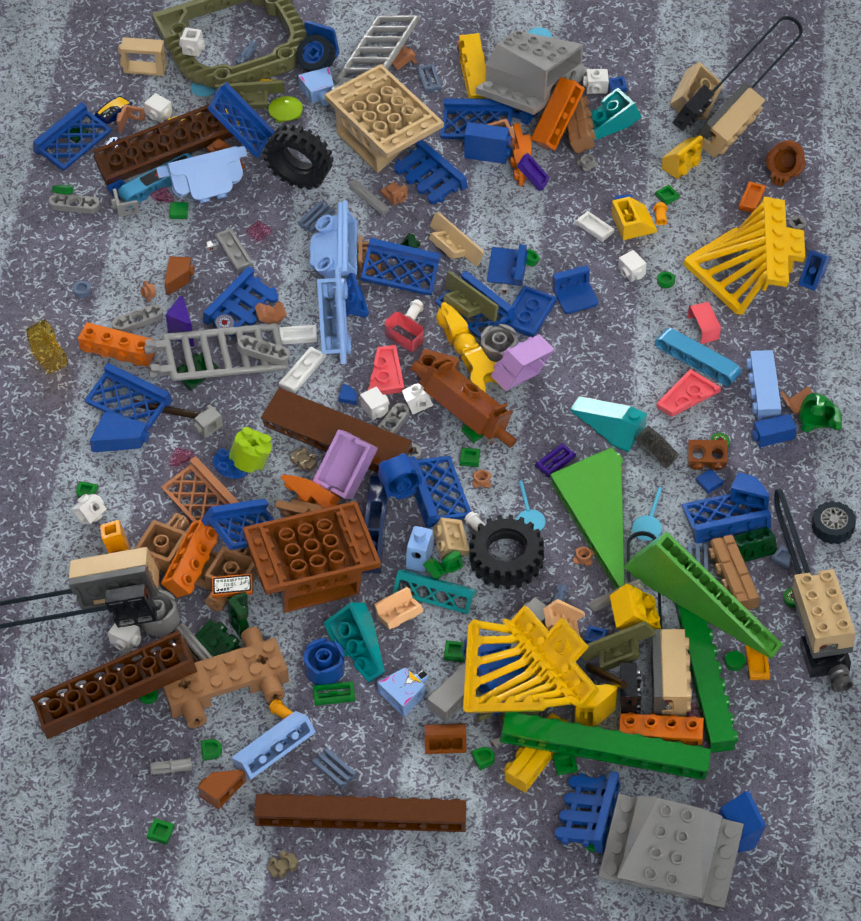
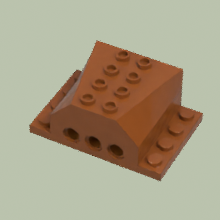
M357 501L243 527V535L264 593L268 595L280 592L284 613L360 594L361 573L381 567L380 559Z

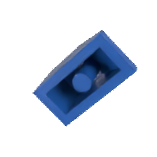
M810 250L798 285L815 291L827 270L831 256L816 250Z
M738 472L731 486L730 502L766 510L769 509V493L757 477Z

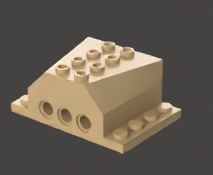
M382 64L324 94L325 100L335 109L337 135L377 173L407 147L444 127V122Z

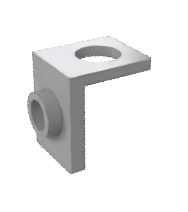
M113 189L114 199H111L113 210L117 209L118 217L139 213L137 200L120 203L117 190ZM128 206L135 207L132 211H125V208Z

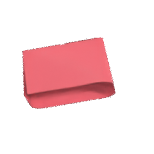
M705 302L689 306L688 319L696 317L701 328L700 344L718 340L720 338L721 326L710 303Z
M400 312L393 313L385 321V336L410 352H413L424 342L423 327ZM396 325L416 336L412 341V346L409 339L393 330Z

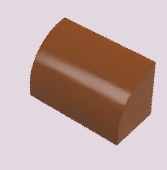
M466 723L424 725L425 754L467 753Z

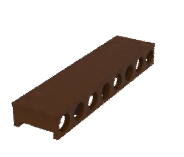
M208 104L94 149L93 158L106 186L120 179L126 180L161 166L182 154H191L206 148L218 138L223 141L234 135L207 109Z
M278 388L261 416L264 427L324 452L328 451L338 429L346 431L378 448L371 462L372 465L368 468L378 473L379 464L382 461H387L402 453L408 456L413 451L412 441L281 388Z
M178 630L34 695L31 699L35 705L41 729L45 733L46 738L49 739L197 672V668L187 642ZM179 639L177 642L169 644L170 640ZM154 647H161L158 651L150 652ZM134 656H142L138 660H131ZM117 664H124L118 669H113ZM99 672L105 673L100 677H94ZM79 681H86L83 685L75 686ZM67 689L65 693L57 694L59 690ZM42 698H49L45 702L38 703V701Z

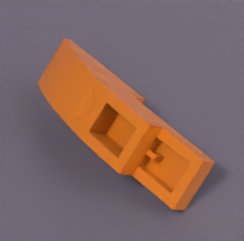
M520 123L513 124L515 144L513 157H510L511 168H515L513 170L514 180H518L519 186H523L527 177L520 171L517 165L524 154L529 153L532 157V144L530 134L523 135Z
M282 475L280 477L285 482V487L295 491L298 494L297 498L301 501L315 503L323 508L336 506L341 499L340 496L330 491V489H326L312 480L293 475Z

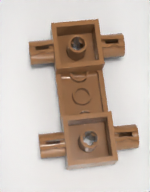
M174 513L167 525L153 520L135 549L147 547L159 572L166 573L187 533L185 531L190 525L189 520L179 513ZM222 546L219 553L211 550L210 558L204 564L202 574L194 584L210 590L205 600L206 605L210 609L221 612L228 599L231 598H213L212 577L252 574L253 583L256 580L258 573L248 547L235 551Z
M248 628L241 634L245 647L195 662L197 672L162 687L172 718L184 715L188 727L193 729L201 727L207 721L204 709L212 706L211 698L248 687L250 694L262 691L268 703L275 699L282 700L285 697V692L281 684L289 682V675L276 638L264 641L259 628Z

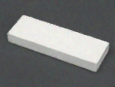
M310 347L282 378L279 386L295 394L323 362L326 354H322L321 351Z

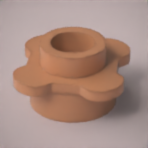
M143 281V287L140 289L143 298H146L147 302H151V298L156 296L155 286L152 283L148 284L147 281Z
M478 470L473 473V487L489 488L491 486L490 478L492 475L490 472Z
M584 546L575 549L576 556L573 558L575 564L592 565L593 550Z

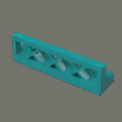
M401 569L397 572L392 594L399 591L401 580L408 581L412 588L410 591L415 593V595L412 594L413 599L469 614L472 599L476 597L477 589L441 579L435 580L430 576ZM426 586L430 595L425 598L421 597L416 589ZM444 591L449 600L444 603L439 602L435 594ZM459 596L466 597L465 609L458 607L454 599Z

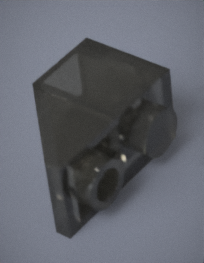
M649 425L635 439L640 449L666 469L679 456L673 447Z

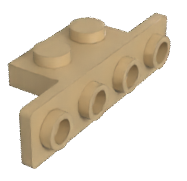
M435 212L430 227L435 232L430 234L429 239L436 247L446 253L447 257L451 259L465 257L474 266H478L484 251L441 213Z

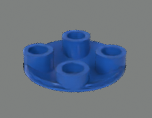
M219 449L212 461L218 473L232 479L243 478L249 473L234 466V461L232 458L231 460L229 458L230 451Z

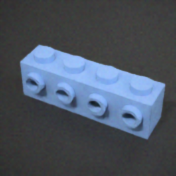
M773 350L750 351V359H746L747 370H750L748 382L752 384V388H750V397L754 399L752 412L756 414L757 421L781 415V403Z
M295 711L232 756L231 759L237 770L242 769L245 772L246 778L253 779L316 732L308 716Z

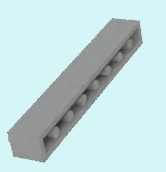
M536 597L530 602H526L523 606L529 607L546 627L543 608L547 605ZM502 632L495 633V635L499 634L500 636L511 635L509 633ZM512 643L510 649L515 648L519 643ZM466 663L459 665L455 673L450 678L444 679L441 686L436 691L433 690L427 697L428 710L444 722H447L463 707ZM480 687L476 689V693L481 690Z

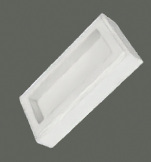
M589 211L576 220V225L601 242L614 233V228Z
M316 325L279 327L282 344L317 342Z

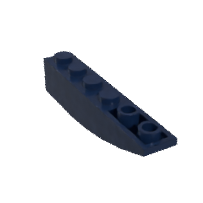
M371 476L365 524L382 567L389 497L386 495L378 476ZM381 567L364 571L362 573L381 574Z

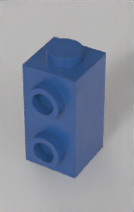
M790 414L779 415L774 418L754 422L751 436L752 440L757 442L760 448L795 439L797 427Z

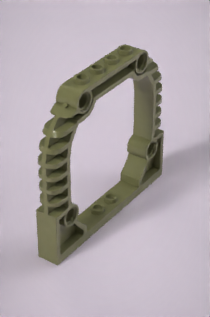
M193 0L152 13V19L160 39L164 40L166 50H169L184 77L192 80L195 84H204L206 87L215 88V84L226 82L230 84L260 81L295 68L297 48L301 44L300 42L307 37L305 25L293 6L292 1L250 0L253 5L264 7L268 15L279 18L289 35V40L287 43L277 46L272 54L235 66L220 64L208 67L199 63L194 56L184 55L179 42L185 28L189 26V19L249 0Z

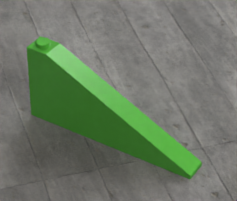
M613 447L554 472L550 474L551 485L590 549L594 551L595 557L614 588L617 589L625 585L621 465L623 459L620 453H616Z
M667 531L637 552L624 566L636 579H640L646 586L770 659L783 645Z

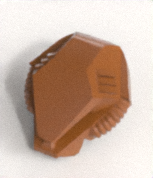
M781 141L767 153L766 166L771 171L773 184L783 186L792 177H797L804 171L806 167L804 151L796 141Z

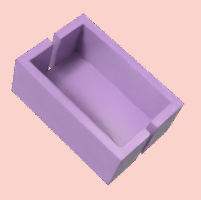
M540 334L533 338L529 337L525 342H519L513 348L509 347L503 352V358L495 364V370L491 377L505 391H508L539 374L545 365L541 358L545 362L548 361L555 349Z
M338 429L313 481L343 498L353 500L378 448L346 431Z

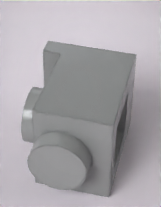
M209 404L206 411L194 418L195 423L192 425L197 434H201L206 438L223 426L222 415Z

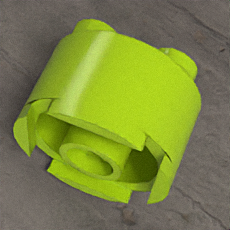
M244 427L235 436L229 452L230 460L232 458L234 466L245 472L253 473L260 469L259 471L263 470L272 450L271 437L268 434Z

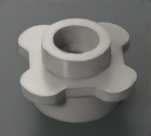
M585 154L577 161V165L581 166L583 171L588 172L591 168H596L598 162L595 161L592 155Z

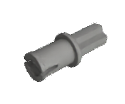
M170 758V761L150 763L151 774L171 773V775H174V772L192 771L191 758L178 760Z

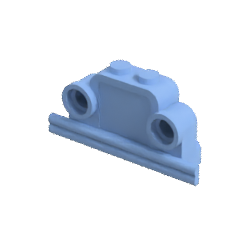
M234 146L171 162L166 166L156 168L159 178L170 176L172 192L176 196L185 197L189 194L193 201H200V204L210 202L212 197H217V199L227 197V193L232 190L233 184L238 183L243 176L239 158L247 156L245 146Z
M344 200L337 204V215L331 216L327 214L317 220L315 227L319 232L311 237L309 264L313 270L315 269L325 279L335 278V267H341V277H347L350 273L357 275V220L348 210V201Z
M335 267V278L317 279L322 354H340L341 364H347L346 354H351V338L347 331L345 301L348 297V287L346 279H341V267Z

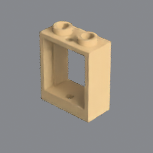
M123 37L122 44H119L118 54L121 55L120 66L123 67L124 73L164 76L167 65L164 40ZM128 53L151 54L155 56V62L129 60Z

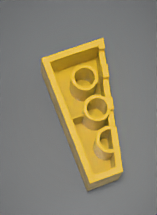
M480 34L459 35V60L468 99H489L476 94V87L486 81L487 64H485Z

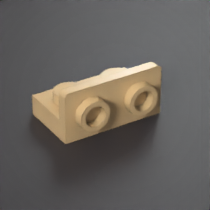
M441 517L433 527L436 549L440 559L443 560L448 554L456 550L462 556H466L469 553V547L462 520Z

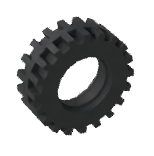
M290 124L288 128L286 125H282L281 128L278 127L263 150V154H266L264 161H268L267 167L274 170L272 173L274 176H280V181H287L290 186L297 185L300 189L306 187L307 190H311L312 187L317 188L319 184H322L333 166L334 157H331L332 151L326 148L328 144L320 141L321 137L319 135L314 136L312 130L305 131L303 126L300 125L298 128H295L294 124ZM288 148L299 151L300 153L305 155L311 161V163H306L295 158L289 152Z
M497 515V520L493 521L490 517L487 519L485 526L482 523L478 525V532L473 531L472 539L469 541V562H471L472 571H476V577L478 579L484 578V584L488 585L492 582L494 583V588L499 589L500 585H505L506 590H510L511 585H516L517 588H520L524 581L528 584L531 583L532 576L537 577L539 569L543 568L544 539L543 537L540 538L539 529L534 530V524L531 521L526 524L523 517L515 520L513 515H509L508 519H503L502 515ZM513 539L525 547V552L517 560L504 562L492 557L488 549L497 540Z

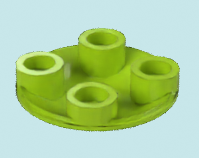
M281 96L269 104L268 111L276 122L282 123L300 118L303 106L295 97Z

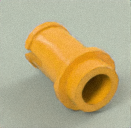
M658 202L653 207L657 225H666L668 222L666 216L668 208L663 202Z
M275 699L269 706L270 712L283 720L293 713L283 705L282 700Z

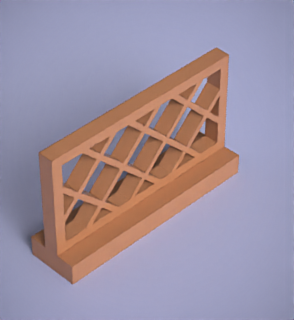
M196 456L190 460L191 464L161 486L162 490L192 522L202 519L206 509L212 506H219L220 502L223 505L239 503ZM191 471L195 474L194 481L185 480V476ZM173 485H180L179 492H170L168 489ZM193 485L192 492H183V486ZM197 485H205V493L196 492ZM191 497L190 504H181V498ZM195 497H204L203 504H194ZM208 497H216V505L207 504ZM193 509H202L201 516H192Z

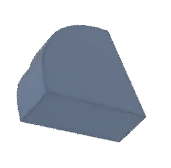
M781 545L771 557V561L786 570L790 567L791 558L788 549Z

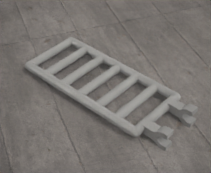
M418 15L377 16L335 78L334 83L336 85L332 89L354 79L344 78L346 74H363L372 69L352 68L353 64H383L388 70L419 23L420 17ZM381 22H411L409 26H379ZM374 32H404L402 36H372ZM367 43H397L395 47L366 46ZM360 53H390L388 57H358Z
M276 323L177 332L163 334L162 340L159 341L145 340V354L165 350L168 365L161 366L150 364V379L170 375L172 381L286 370L288 368L287 364H269L264 360H260L261 365L251 366L249 357L241 353L243 367L232 368L225 335L236 334L238 341V338L243 336L244 333H254L255 338L263 340L261 332L272 331L275 344L283 346L279 327ZM218 336L225 369L214 370L207 337ZM200 338L206 371H195L189 339ZM171 340L182 341L188 369L186 373H177ZM264 347L258 349L259 352L266 353Z

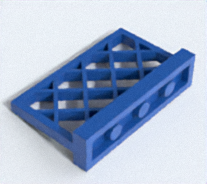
M226 82L214 91V97L207 109L257 158L275 131Z
M444 98L442 120L444 127L441 128L440 138L464 140V133L462 131L466 128L468 122L474 123L476 120H479L482 124L487 125L494 120L499 121L498 117L501 115H508L507 120L511 127L515 108L492 99ZM448 114H456L457 117L450 121ZM467 114L474 115L469 121L464 118ZM483 115L492 116L486 121L481 118ZM461 119L465 124L458 128L455 123ZM451 126L455 129L452 133H445V130Z
M81 102L33 141V152L43 155L58 168L65 171L111 133L112 129L87 110V106ZM88 117L92 120V123H82V120ZM80 127V133H70L72 128ZM82 127L92 128L93 133H82ZM94 128H102L105 131L103 133H95ZM80 136L81 143H70L71 137ZM60 138H68V143H58V140ZM82 138H93V141L91 143H83ZM56 148V153H48L45 150ZM58 148H68V153H58ZM70 148H81V151L79 153H71ZM58 158H69V161L62 164L58 161Z
M370 238L361 280L432 296L441 254ZM370 254L378 255L380 260L373 263L369 256ZM392 258L398 264L391 267L386 260ZM408 262L413 263L416 268L409 271L404 264ZM384 263L387 270L380 272L376 266ZM401 266L405 274L398 277L394 270ZM427 266L434 269L432 273L426 275L422 268ZM373 268L377 275L374 277L365 275L366 271ZM419 271L423 277L416 281L412 274ZM390 272L395 279L388 281L384 278V275ZM408 276L413 283L406 285L401 280ZM426 280L430 285L429 290L421 288L419 283Z
M464 271L461 274L462 280L499 305L497 316L500 315L502 317L495 322L489 318L487 322H479V317H484V315L481 313L473 316L476 317V322L467 323L468 329L472 334L481 340V333L478 331V327L491 325L496 327L498 324H504L507 321L512 323L517 319L514 309L510 304L469 272ZM447 290L435 300V303L440 308L442 302H444V295L450 293V290ZM459 313L466 321L467 318L464 317L461 313Z
M110 363L106 364L104 374L84 400L85 403L103 412L123 416L122 411L133 409L134 415L126 417L138 421L139 418L148 416V430L159 417L164 407L169 406L173 402L168 391ZM107 379L113 381L114 386L103 388V384ZM127 388L129 393L119 396L117 389ZM115 390L116 397L106 399L105 393ZM102 394V401L95 402L92 400L95 395ZM142 395L145 401L134 403L133 397ZM131 399L132 404L121 407L120 400ZM118 402L119 408L109 409L107 406L109 403ZM156 402L160 404L157 409L149 411L148 403ZM145 404L147 412L136 414L135 408Z
M415 456L410 457L422 477V484L417 486L414 496L426 528L434 527V524L441 517L457 520L465 519L466 515L471 512L451 457L443 456L416 460ZM447 462V470L439 467L438 464ZM426 465L431 469L429 472H426L420 466ZM434 470L443 474L440 479L431 475ZM446 476L454 480L452 485L443 481ZM430 479L436 482V485L432 487L426 484V480ZM441 485L447 488L448 491L443 493L437 490V488ZM453 491L458 493L460 497L455 499L449 496V494ZM434 493L440 496L442 499L439 502H437L436 500L432 499L431 496ZM444 500L453 503L452 508L443 505ZM459 506L464 508L465 512L459 513L454 509ZM440 508L447 512V514L438 516L437 510Z
M731 494L682 504L683 512L694 534L695 543L709 542L712 539L723 538L728 535L733 536L765 526L771 528V513L769 509L763 510L749 506L747 510L738 508L740 505L738 503L734 506L727 504L726 502L731 500ZM709 504H715L718 507L716 508V510H714L707 506ZM696 508V509H698L699 511H698V513L696 514V513L690 512L688 509ZM725 508L730 510V512L725 514L720 512V510ZM753 508H754V509H757V510H760V511H757V512H751V510H752ZM703 512L712 514L710 518L701 516ZM734 512L741 514L734 517L732 516ZM716 516H717V517H720V518H723V519H720V520H714V518H715ZM697 520H699V521H701V522H704V523L696 524V525H695V523H696Z
M258 499L212 506L201 521L205 526L212 525L229 550L248 547L245 538L242 537L244 526L255 525L274 519L266 509L269 505L267 500ZM263 516L266 521L260 519L259 517ZM246 519L253 521L254 524L246 521ZM235 521V522L239 523L240 526H238V525H236V524H234V523H232V522ZM230 528L239 532V535L230 531ZM229 537L237 540V542L233 543Z

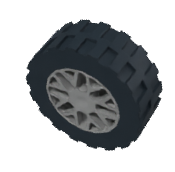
M824 502L814 511L811 525L813 533L816 534L818 539L829 544L846 542L854 534L856 516L853 510L848 505L842 504V502Z

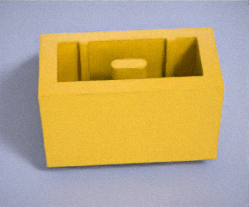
M699 135L687 138L662 157V169L676 179H679L682 175H687L692 167L698 166L701 162L703 137Z
M631 197L612 200L611 215L623 240L657 233L655 224L645 204Z
M626 583L610 595L616 628L624 630L646 621L653 629L661 630L656 600L651 594H647Z
M596 685L599 691L584 708L575 706V722L584 726H598L616 710V685Z

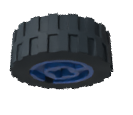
M319 34L310 35L300 42L301 44L296 52L297 61L307 72L326 67L330 68L336 58L335 47L324 36Z

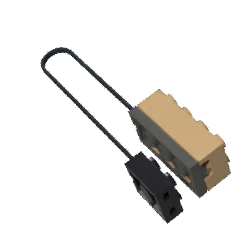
M783 16L778 19L712 91L703 85L683 106L672 122L682 132L687 127L691 128L698 117L700 118L713 102L711 98L715 94L714 92L782 20L794 22L799 28L798 37L751 87L744 82L710 118L697 135L703 137V149L712 157L716 158L719 154L723 155L729 146L737 140V136L741 135L763 110L762 104L765 102V99L755 92L753 88L801 37L803 33L802 25L794 17Z
M776 489L774 493L775 509L797 575H794L792 597L805 636H801L800 647L810 678L829 675L828 671L832 667L840 664L847 665L850 672L851 660L848 653L853 652L856 632L834 569L818 571V575H811L782 489ZM780 500H781V503H782V506H783V509H784V512H785V515H786V518H787V521H788V524H789V527H790V530H791V533H792V536H793V539H794V542H795V545H796V548H797V551H798V554H799V557H800V560H801V563H802V566H803V569H804V572H805L804 574H802V571H801V568H800V565H799V562H798V559H797V556H796V553H795V550H794V547H793V544H792V541H791V538H790V535H789V532H788V529H787V526H786V523H785V520H784V517H783V514H782L781 505H780Z
M646 531L633 533L627 540V563L630 561V542L633 538L648 536L655 540L657 537ZM627 570V582L630 583V572ZM658 593V612L661 630L654 629L656 635L652 636L651 644L653 714L658 716L675 715L686 717L687 712L691 711L689 637H685V629H662L661 594ZM630 661V663H620V679L628 683L626 689L619 687L620 715L627 713L637 714V712H641V671H637V663H633V661Z
M147 547L70 561L68 584L70 589L0 601V606L73 593V595L77 594L76 600L82 609L0 624V629L109 610L110 613H113V620L118 628L155 622L157 620V607L152 597L158 596L159 570Z

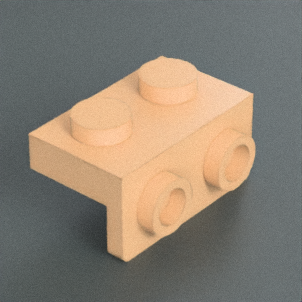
M408 587L374 604L379 621L389 630L424 612L422 605L412 598Z
M559 599L543 608L547 629L550 630L560 618H563L580 636L577 621L585 616L584 611Z

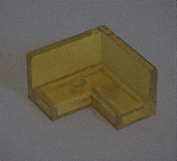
M46 319L26 329L30 352L48 374H52L68 365L67 355L57 343L55 331Z

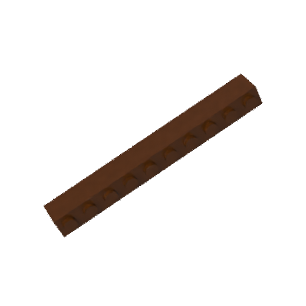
M263 793L256 794L254 820L255 826L466 832L467 806L466 800L457 798L440 800L439 798L419 799L416 797L405 799L397 797L377 798L375 796L356 797L352 795L337 797L334 795L314 796L306 794L303 796Z

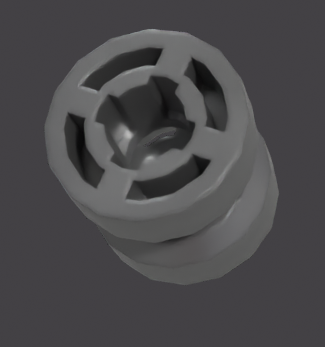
M836 665L828 671L830 679L833 680L832 685L835 692L849 691L854 686L852 678L849 677L847 665Z

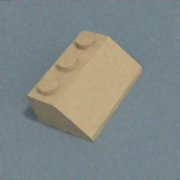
M698 62L686 70L670 105L679 113L683 106L703 85L712 91L720 83V80L701 62ZM723 83L714 92L715 94L711 98L713 102L706 109L705 113L700 118L698 117V119H707L720 93Z

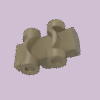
M302 447L300 450L297 448L290 454V461L293 464L298 463L301 470L306 468L308 471H312L317 466V461H315L317 456L314 453L307 455L308 450L305 447Z
M282 851L279 854L280 860L277 861L275 857H272L268 861L270 866L267 867V870L273 878L278 876L279 878H284L289 870L293 872L297 869L299 861L293 853L288 854L286 851Z

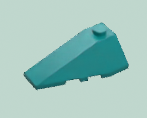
M619 88L604 97L601 101V106L591 112L592 116L590 118L594 124V128L591 129L596 134L594 141L626 129L642 118L635 102Z
M579 396L570 409L584 423L589 424L595 429L597 434H601L607 439L609 444L628 453L646 427L647 413L628 405Z
M350 602L323 622L331 641H336L344 649L345 657L350 656L355 661L354 667L368 682H372L385 672L374 622L366 603Z

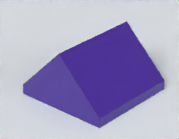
M180 296L165 314L168 333L192 331L184 298ZM193 338L189 339L190 347L194 346Z

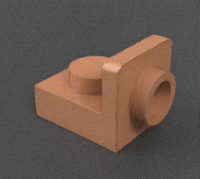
M404 45L393 61V65L399 70L411 60L416 64L418 62L414 57L417 55L411 47L407 49Z
M395 182L380 190L381 195L393 206L404 202L408 197L407 186L403 185L400 187Z
M280 301L273 308L262 303H258L255 306L259 320L268 324L276 323L278 325L287 316L284 305Z

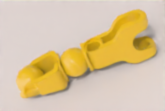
M444 302L436 314L437 324L443 328L450 346L453 345L455 351L461 355V359L471 374L470 381L486 393V383H497L491 377L497 362L491 361L476 342L475 337L469 334L468 324L457 310Z

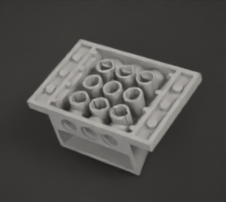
M514 31L496 44L486 65V81L476 87V94L535 115L547 106L560 77L574 80L578 83L583 80V76H586L587 69L590 68L582 65L583 44Z
M618 794L599 878L725 908L744 824L723 819L721 815L699 807L666 799L646 796L635 798Z

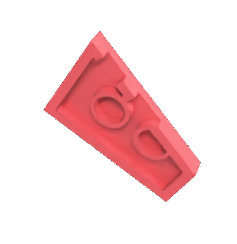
M396 345L377 347L368 390L377 387L383 395L401 393L405 389Z
M690 369L657 403L656 408L673 417L718 394L721 391V387Z

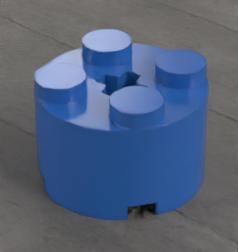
M405 453L399 454L397 457L387 461H382L379 464L378 478L389 498L391 496L396 497V499L408 498L417 491V486L422 484V477L414 461Z
M325 638L316 639L308 644L303 655L306 677L315 685L332 684L339 681L344 676L345 671L344 651L341 645L336 641H327Z

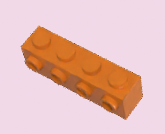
M560 77L531 140L540 147L555 151L585 88L574 80Z
M86 322L78 337L79 347L86 353L92 352L102 357L116 358L118 361L131 362L137 366L143 365L148 367L156 353L155 351L151 354H145V340L151 338Z
M202 519L191 523L161 582L177 598L192 593L196 580L202 574L204 564L210 558L209 554L212 548L217 544L219 535L212 525L205 526L201 521Z
M627 713L620 715L619 730L632 735L641 734L648 738H662L664 741H679L686 745L703 746L704 718Z

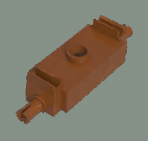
M444 357L432 362L429 369L419 361H415L410 369L421 377L419 384L424 387L423 390L479 435L483 434L489 440L498 438L509 448L515 445L517 438L506 431L514 410L508 411L506 409L507 403L500 405L453 368L454 361L446 362L447 358Z

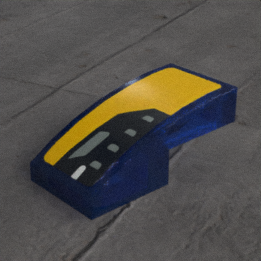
M118 96L103 105L95 113V116L106 124L117 120V115L121 112L124 104L132 106L133 103L122 96Z

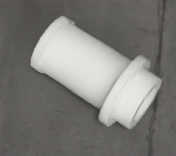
M417 299L411 301L410 308L405 316L415 321L419 312L423 311L424 304Z
M472 511L466 515V524L470 525L475 531L478 532V525L480 523L485 526L478 513Z

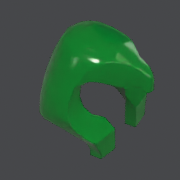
M811 393L806 396L801 404L799 414L802 424L801 430L803 432L809 433L817 428L841 430L842 414L837 405L822 394Z

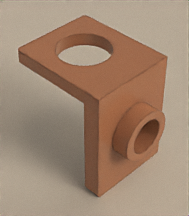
M124 104L121 112L117 115L118 132L122 133L128 118L145 121L144 108ZM132 111L139 112L141 116L133 115Z
M507 118L487 124L509 128V135L512 136L510 148L514 147L515 130L512 126L510 127Z
M808 386L791 398L783 391L781 395L788 407L797 415L800 414L803 400L813 392Z

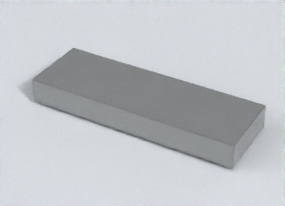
M232 228L215 234V238L237 273L244 271L248 266L254 267V263Z

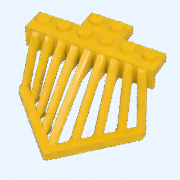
M763 197L761 204L739 228L731 229L687 256L683 265L735 314L742 315L761 288L762 291H766L769 284L782 287L788 286V260L804 262L805 260L804 230L786 227L785 200ZM746 249L752 250L716 265L709 270L703 269L700 266L701 263ZM753 259L752 262L721 282H717L712 278L714 274ZM757 269L734 294L725 290L726 286L751 270ZM757 280V282L750 290L746 298L740 304L738 302V299Z
M523 606L512 620L506 618L502 620L505 625L473 619L468 624L463 710L465 712L544 711L548 707L575 705L584 708L598 693V687L576 663L589 646L565 619L560 618L548 631L529 607ZM484 629L509 633L511 635L480 636L479 630ZM519 643L515 648L478 656V648L482 644ZM524 654L513 663L483 676H477V668L480 665ZM529 665L523 673L476 697V689L480 685ZM534 675H536L535 678H533V679H531V680H529V681H527V682H525V683H523V684H521V685H519V686H516V685H518V684L524 682L525 680H527V679L533 677ZM546 681L545 684H543V685H541V686H538V687H536V688H533V687H535V686H537V685H539V684H541V683H543V682Z

